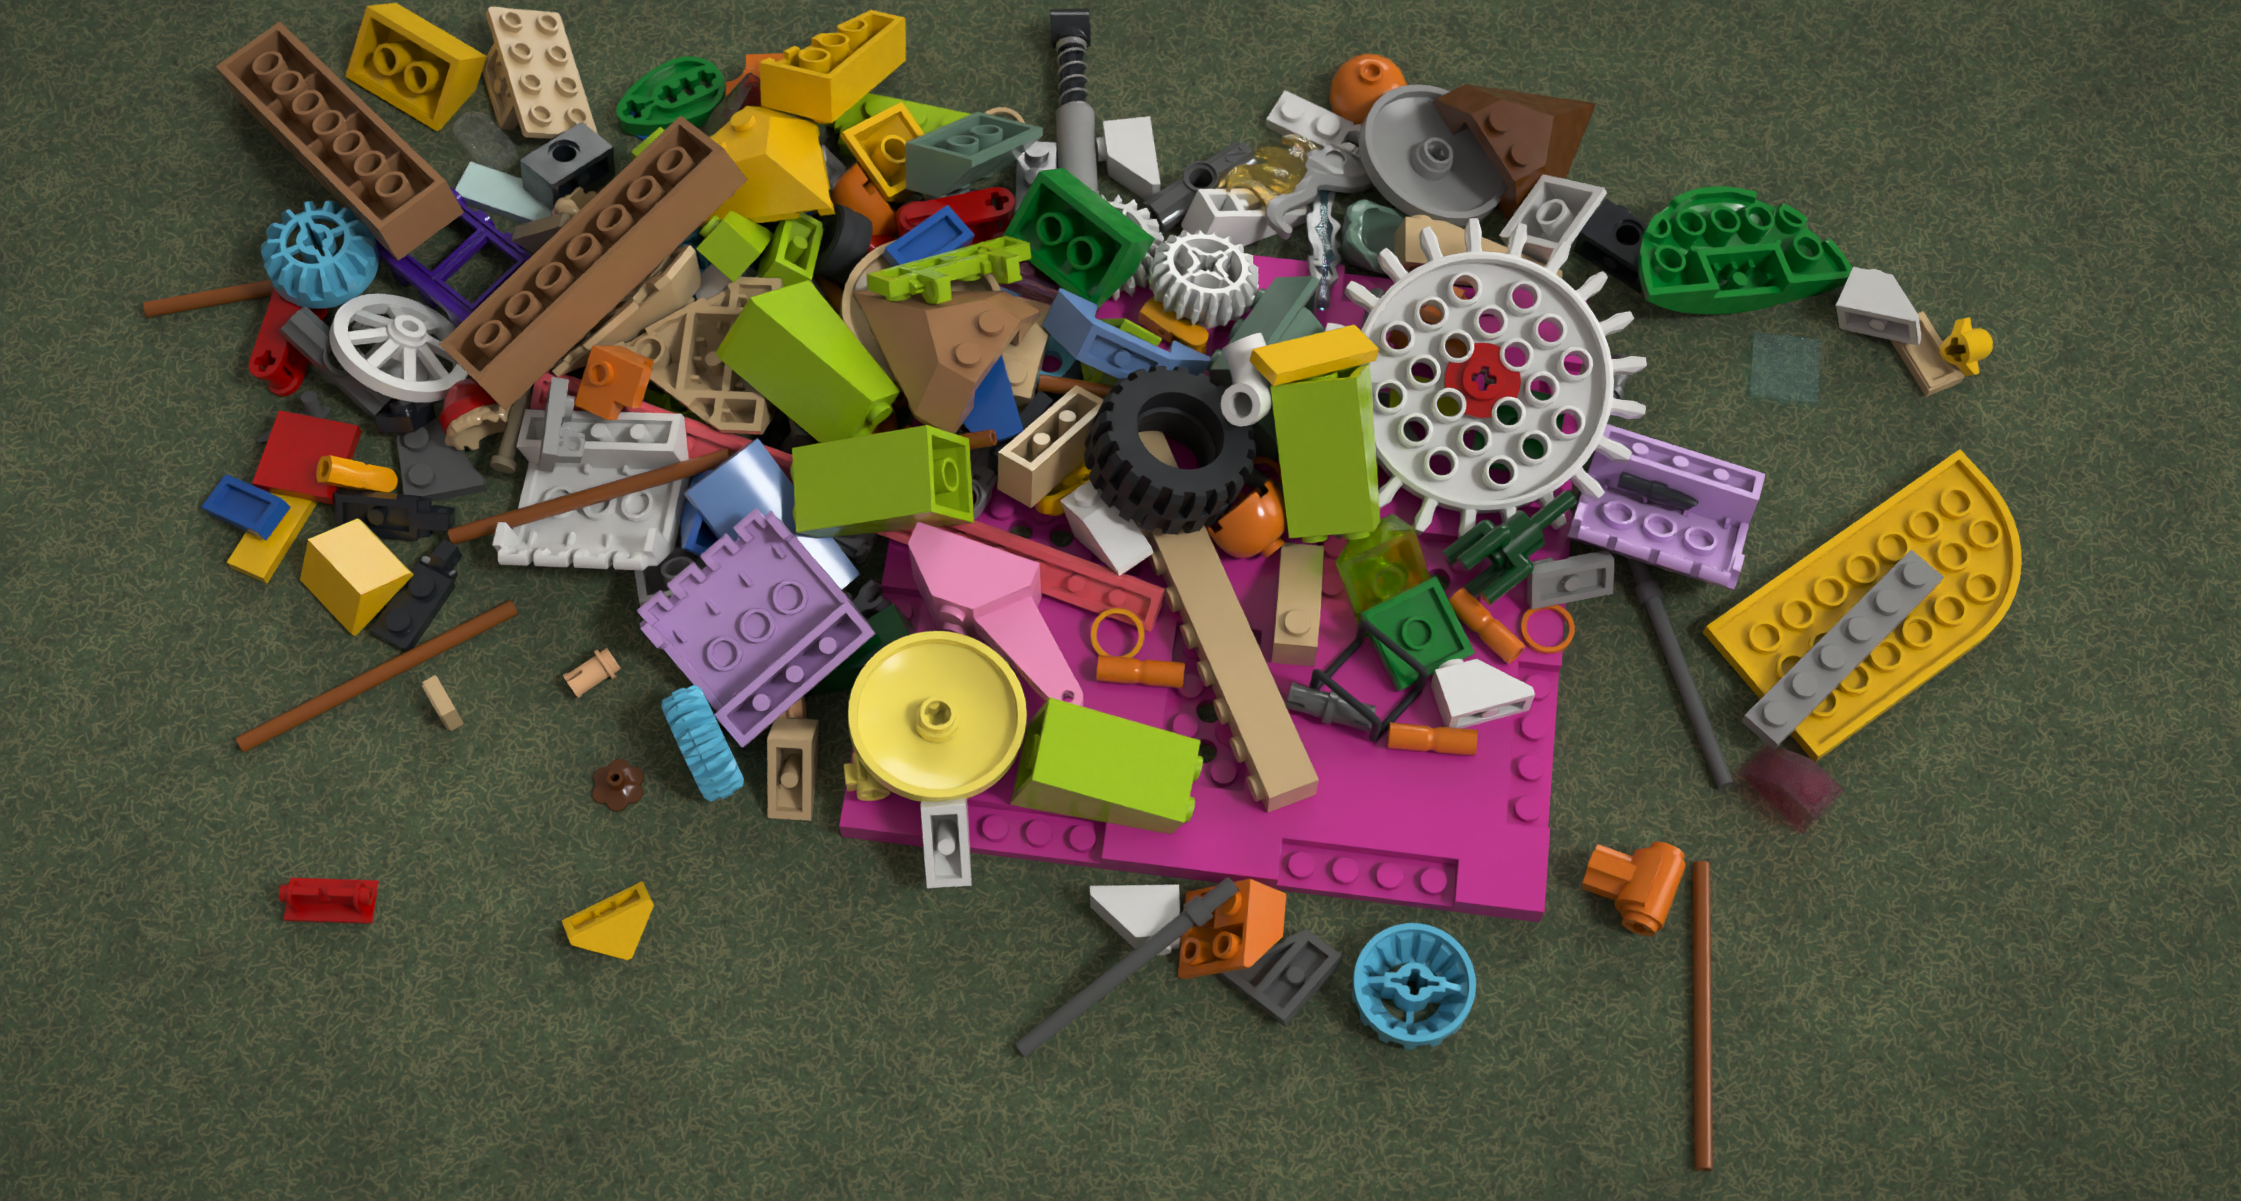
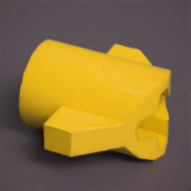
M1970 317L1962 318L1955 321L1952 334L1943 341L1939 353L1946 362L1957 365L1965 376L1979 374L1978 361L1987 358L1991 354L1993 340L1986 330L1982 328L1972 329Z

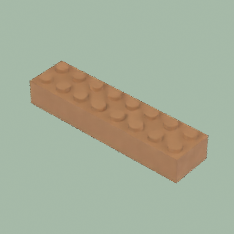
M280 21L215 66L235 98L344 207H349L356 218L363 221L371 235L397 261L464 213L446 180Z
M679 116L439 345L506 411L538 379L552 369L556 362L576 343L581 341L604 316L610 313L626 295L642 283L646 276L667 256L671 255L714 211L732 197L736 190L748 179L723 147L684 117Z

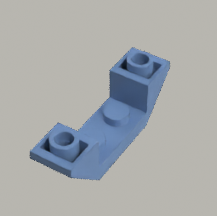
M1062 288L1059 289L1042 325L1076 360L1118 379L1127 378L1129 373L1139 369H1145L1148 373L1152 366H1166L1167 370H1173L1176 366L1188 368V373L1198 376L1199 373L1204 374L1211 357L1174 340L1168 351L1163 350L1095 318L1098 305Z

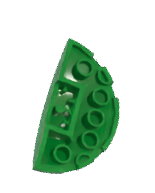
M1727 186L1698 188L1674 197L1668 204V207L1659 214L1656 213L1647 225L1642 236L1640 255L1638 256L1639 277L1647 301L1672 311L1708 315L1755 311L1816 296L1845 285L1852 267L1831 238L1822 241L1807 228L1808 218L1785 203L1773 207L1756 200L1757 193L1755 191Z

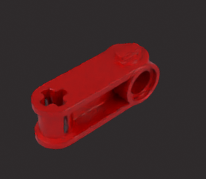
M992 187L927 201H916L900 207L895 213L894 220L899 237H902L946 205H949L974 234L972 243L967 245L971 246L1003 237L1013 219L1011 213L1015 208V197L1012 192L1005 188ZM994 198L996 199V209L992 205ZM999 219L1002 222L1001 230L999 229Z
M273 287L271 300L248 367L253 376L267 382L268 388L272 393L279 397H286L295 393L301 386L309 360L291 345L279 331L303 307L287 301ZM309 308L322 321L329 308Z

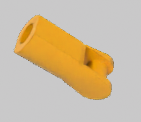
M1154 297L1145 303L1139 313V322L1171 344L1174 340L1202 354L1206 353V343L1209 334L1204 327L1197 323L1192 325L1191 320L1185 317L1177 320L1176 312H1164L1163 302L1154 301Z
M331 455L320 458L316 471L318 483L352 490L388 493L393 491L398 483L396 473L390 468L366 465L363 462Z

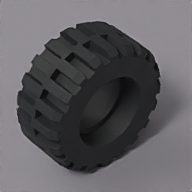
M1152 366L1148 373L1145 369H1139L1129 373L1127 378L1116 382L1109 394H1106L1087 432L1084 443L1087 448L1084 453L1085 466L1088 470H1091L1088 477L1094 489H1101L1103 492L1100 498L1109 508L1115 506L1120 511L1118 516L1127 522L1133 519L1141 523L1140 528L1153 532L1155 528L1162 529V534L1175 535L1179 533L1180 529H1183L1184 533H1193L1200 531L1203 525L1211 526L1219 521L1223 513H1227L1248 480L1254 467L1253 460L1256 457V443L1254 440H1251L1255 435L1252 425L1235 426L1228 422L1222 414L1221 399L1226 388L1222 385L1219 387L1209 382L1210 377L1202 373L1196 376L1188 373V368L1178 366L1174 367L1173 370H1167L1166 366ZM1160 431L1175 436L1194 452L1201 468L1191 470L1179 469L1161 462L1146 449L1140 439L1139 432Z

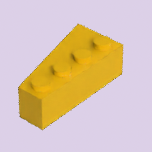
M869 10L837 25V33H820L812 37L811 46L800 50L799 47L793 46L784 50L783 59L777 62L770 57L759 62L761 106L812 118L814 122L820 124L833 123L906 61V18Z

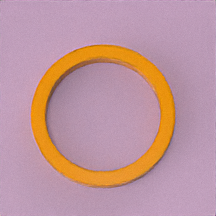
M1112 608L1102 612L1095 619L1091 628V642L1099 655L1113 656L1106 653L1100 647L1097 640V629L1105 617L1119 613L1130 617L1135 622L1139 637L1135 648L1130 653L1115 657H1134L1142 648L1145 639V631L1141 620L1136 614L1124 608Z

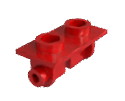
M290 878L289 884H282L279 890L280 902H286L283 920L291 922L373 924L379 881Z

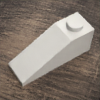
M1296 187L1198 189L1181 226L1191 235L1195 234L1199 228L1206 235H1211L1215 231L1216 237L1224 239L1230 236L1231 244L1249 245L1277 234L1265 219L1266 208L1272 199L1283 194H1292ZM1307 204L1286 213L1283 216V221L1293 228L1306 223V214L1313 211Z

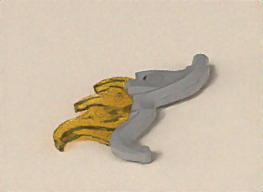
M1294 134L1282 136L1280 140L1281 144L1291 146L1292 149L1278 147L1259 148L1255 152V157L1266 159L1267 162L1265 164L1238 165L1232 168L1225 178L1227 192H1230L1235 186L1249 189L1256 195L1266 209L1265 219L1268 225L1285 240L1289 239L1293 230L1291 226L1283 221V216L1290 211L1313 202L1317 196V191L1328 190L1356 193L1374 187L1363 163L1341 147L1324 142L1319 150L1308 138Z

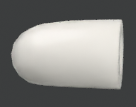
M1262 333L1244 337L1222 349L1232 376L1233 385L1225 390L1221 399V409L1226 420L1235 426L1243 427L1255 424L1268 414L1273 406L1270 388L1272 384L1249 361L1252 349L1266 346Z

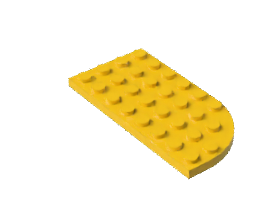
M1961 449L1708 624L1703 631V634L1758 698L1761 699L1910 550L1914 551L1944 577L1941 583L1790 734L1814 763L1980 644L1997 627L2012 604L2020 581L2022 566L2019 534L2011 512L2000 493Z

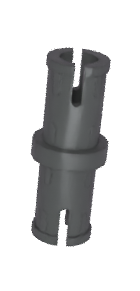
M1292 681L1285 704L1287 709L1322 718V723L1330 725L1332 721L1369 733L1372 723L1332 690H1330V693L1316 690ZM1361 702L1365 707H1367L1370 711H1372L1375 714V705H1370Z

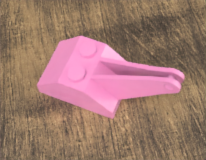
M917 522L908 542L913 578L936 628L941 631L959 633L986 643L1045 702L1050 697L1061 701L1070 698L1073 701L1069 703L1083 707V692L1038 610V605L1042 598L1040 563Z

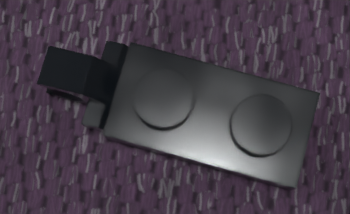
M341 488L334 493L336 527L358 518L377 537L418 541L420 537H430L432 530L448 532V529L455 525V508L440 505L432 506V499L422 498V496Z
M443 539L431 554V558L424 555L419 563H416L411 571L414 575L394 595L370 630L375 638L404 653L416 646L456 587L454 582L458 573L453 569L463 556L457 545Z

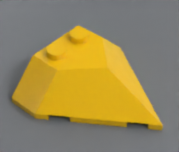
M746 106L743 110L736 112L730 121L713 136H710V138L724 148L748 180L736 190L732 197L714 211L700 228L703 229L715 214L722 220L730 210L755 223L797 219L800 216V212L805 213L812 210H818L820 216L835 214L828 191L830 190L824 153L819 143L818 137H820L817 123L807 117L765 107Z

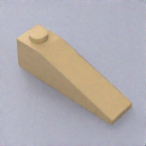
M1426 215L1405 217L1394 233V255L1397 256L1403 268L1410 273L1414 269L1428 263L1420 247L1419 234L1423 228L1431 227L1438 239L1439 248L1444 257L1466 252L1465 229L1446 221L1431 220ZM1481 237L1482 251L1507 253V247ZM1521 253V258L1532 261L1542 267L1546 266L1545 263ZM1558 270V271H1557V276L1560 277L1561 279H1562V270ZM1458 281L1454 283L1457 285L1472 286L1469 282L1466 281Z

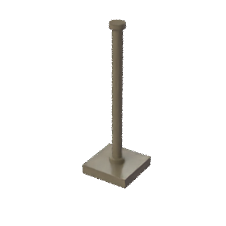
M562 212L515 227L511 241L535 254L573 217ZM534 384L512 405L498 454L492 456L490 467L499 472L509 474L515 472L517 465L514 461L517 451L516 446L525 409L530 407Z

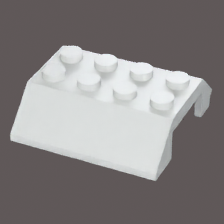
M525 409L516 447L529 461L518 509L689 460L684 416L673 413L620 412L617 420H606L589 411H573L571 421L563 420L562 428L585 434V446L581 463H555L552 473L538 470L545 410ZM690 477L514 527L513 530L506 522H498L492 544L497 550L498 562L500 565L528 566L531 562H534L535 566L568 567L573 563L575 568L607 569L613 564L614 569L641 571L648 566H657L674 551L681 520L680 516L686 497L683 493L687 491Z

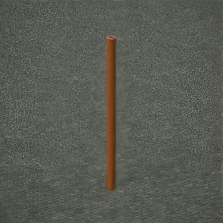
M728 448L460 525L448 529L449 539L451 543L459 544L495 533L498 522H506L510 528H514L698 475L709 469L714 470L732 455Z
M510 599L236 737V740L241 750L245 753L518 615V612Z
M1695 861L1692 863L1694 1170L1712 1171L1710 863L1707 861Z

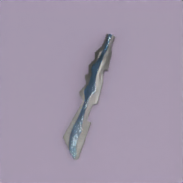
M1308 146L1306 148L1305 154L1310 152L1311 150L1316 149ZM1328 190L1317 191V196L1313 201V212L1307 213L1305 218L1307 244L1312 256L1307 258L1308 274L1321 280L1317 304L1318 310H1326L1330 307L1331 288L1338 282L1339 276L1336 269L1341 262L1338 253L1341 250V244L1335 238L1341 228V224L1330 216L1336 192Z

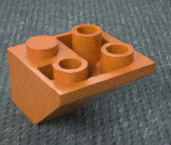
M1252 879L1234 882L1239 891L1211 912L1214 917L1200 928L1196 924L1181 936L1178 977L1189 979L1250 968L1283 937L1286 893ZM1215 886L1185 892L1184 905L1196 895L1200 898L1203 897Z

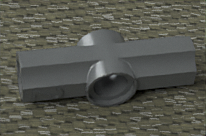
M1236 140L1207 161H1195L1189 164L1184 170L1183 177L1145 201L1143 209L1148 208L1150 219H1157L1159 231L1167 232L1183 221L1198 189H1230L1257 171L1258 163L1253 156L1252 150L1244 142L1240 143ZM1203 185L1206 186V188H1197L1194 186Z
M304 306L302 309H299L280 329L279 333L318 369L320 377L325 382L336 385L372 419L394 399L365 386L346 370H339L331 365L329 357L333 356L334 353L329 339L330 328L308 307ZM353 345L357 352L360 354V351L357 348V346Z

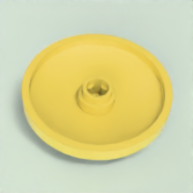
M947 631L915 633L895 640L883 647L860 671L851 691L848 709L851 742L857 757L867 772L890 791L919 802L949 801L965 797L967 799L993 786L1005 775L1016 760L1023 743L1027 718L1024 693L1017 676L1009 664L984 643L969 636Z

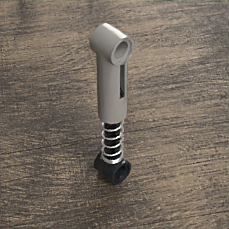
M1089 8L1050 9L1052 48H1055L1059 55L1057 57V64L1060 69L1057 75L1061 82L1058 85V90L1062 94L1059 97L1061 107L1055 113L1058 167L1065 168L1099 195L1095 114L1093 108L1086 103L1089 91L1085 89V84L1089 79L1084 73L1088 68V65L1084 63V57L1087 55V48L1091 47Z

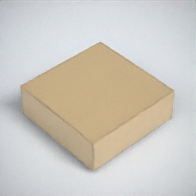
M434 675L423 681L422 687L447 730L450 729L452 731L463 725L461 717L437 676Z

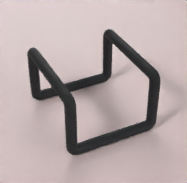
M1363 619L1359 622L1355 640L1325 672L1320 669L1312 671L1310 688L1319 690L1325 684L1372 723L1369 740L1375 742L1389 728V722H1395L1421 694L1428 671L1420 662L1368 620ZM1366 631L1419 673L1415 688L1382 723L1378 716L1331 679L1334 673L1362 645Z

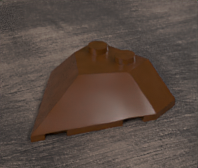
M1464 84L1432 102L1453 135L1470 128L1507 185L1508 189L1499 197L1501 201L1498 203V206L1508 221L1513 217L1543 174L1562 179L1566 178L1596 106V103L1469 84Z

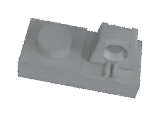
M552 377L550 381L538 463L539 471L553 473L555 463H581L583 457L585 434L562 428L563 420L571 421L575 396L567 395L569 379Z
M1609 550L1572 556L1558 561L1547 557V559L1532 561L1534 570L1527 577V603L1531 609L1613 594L1614 558Z

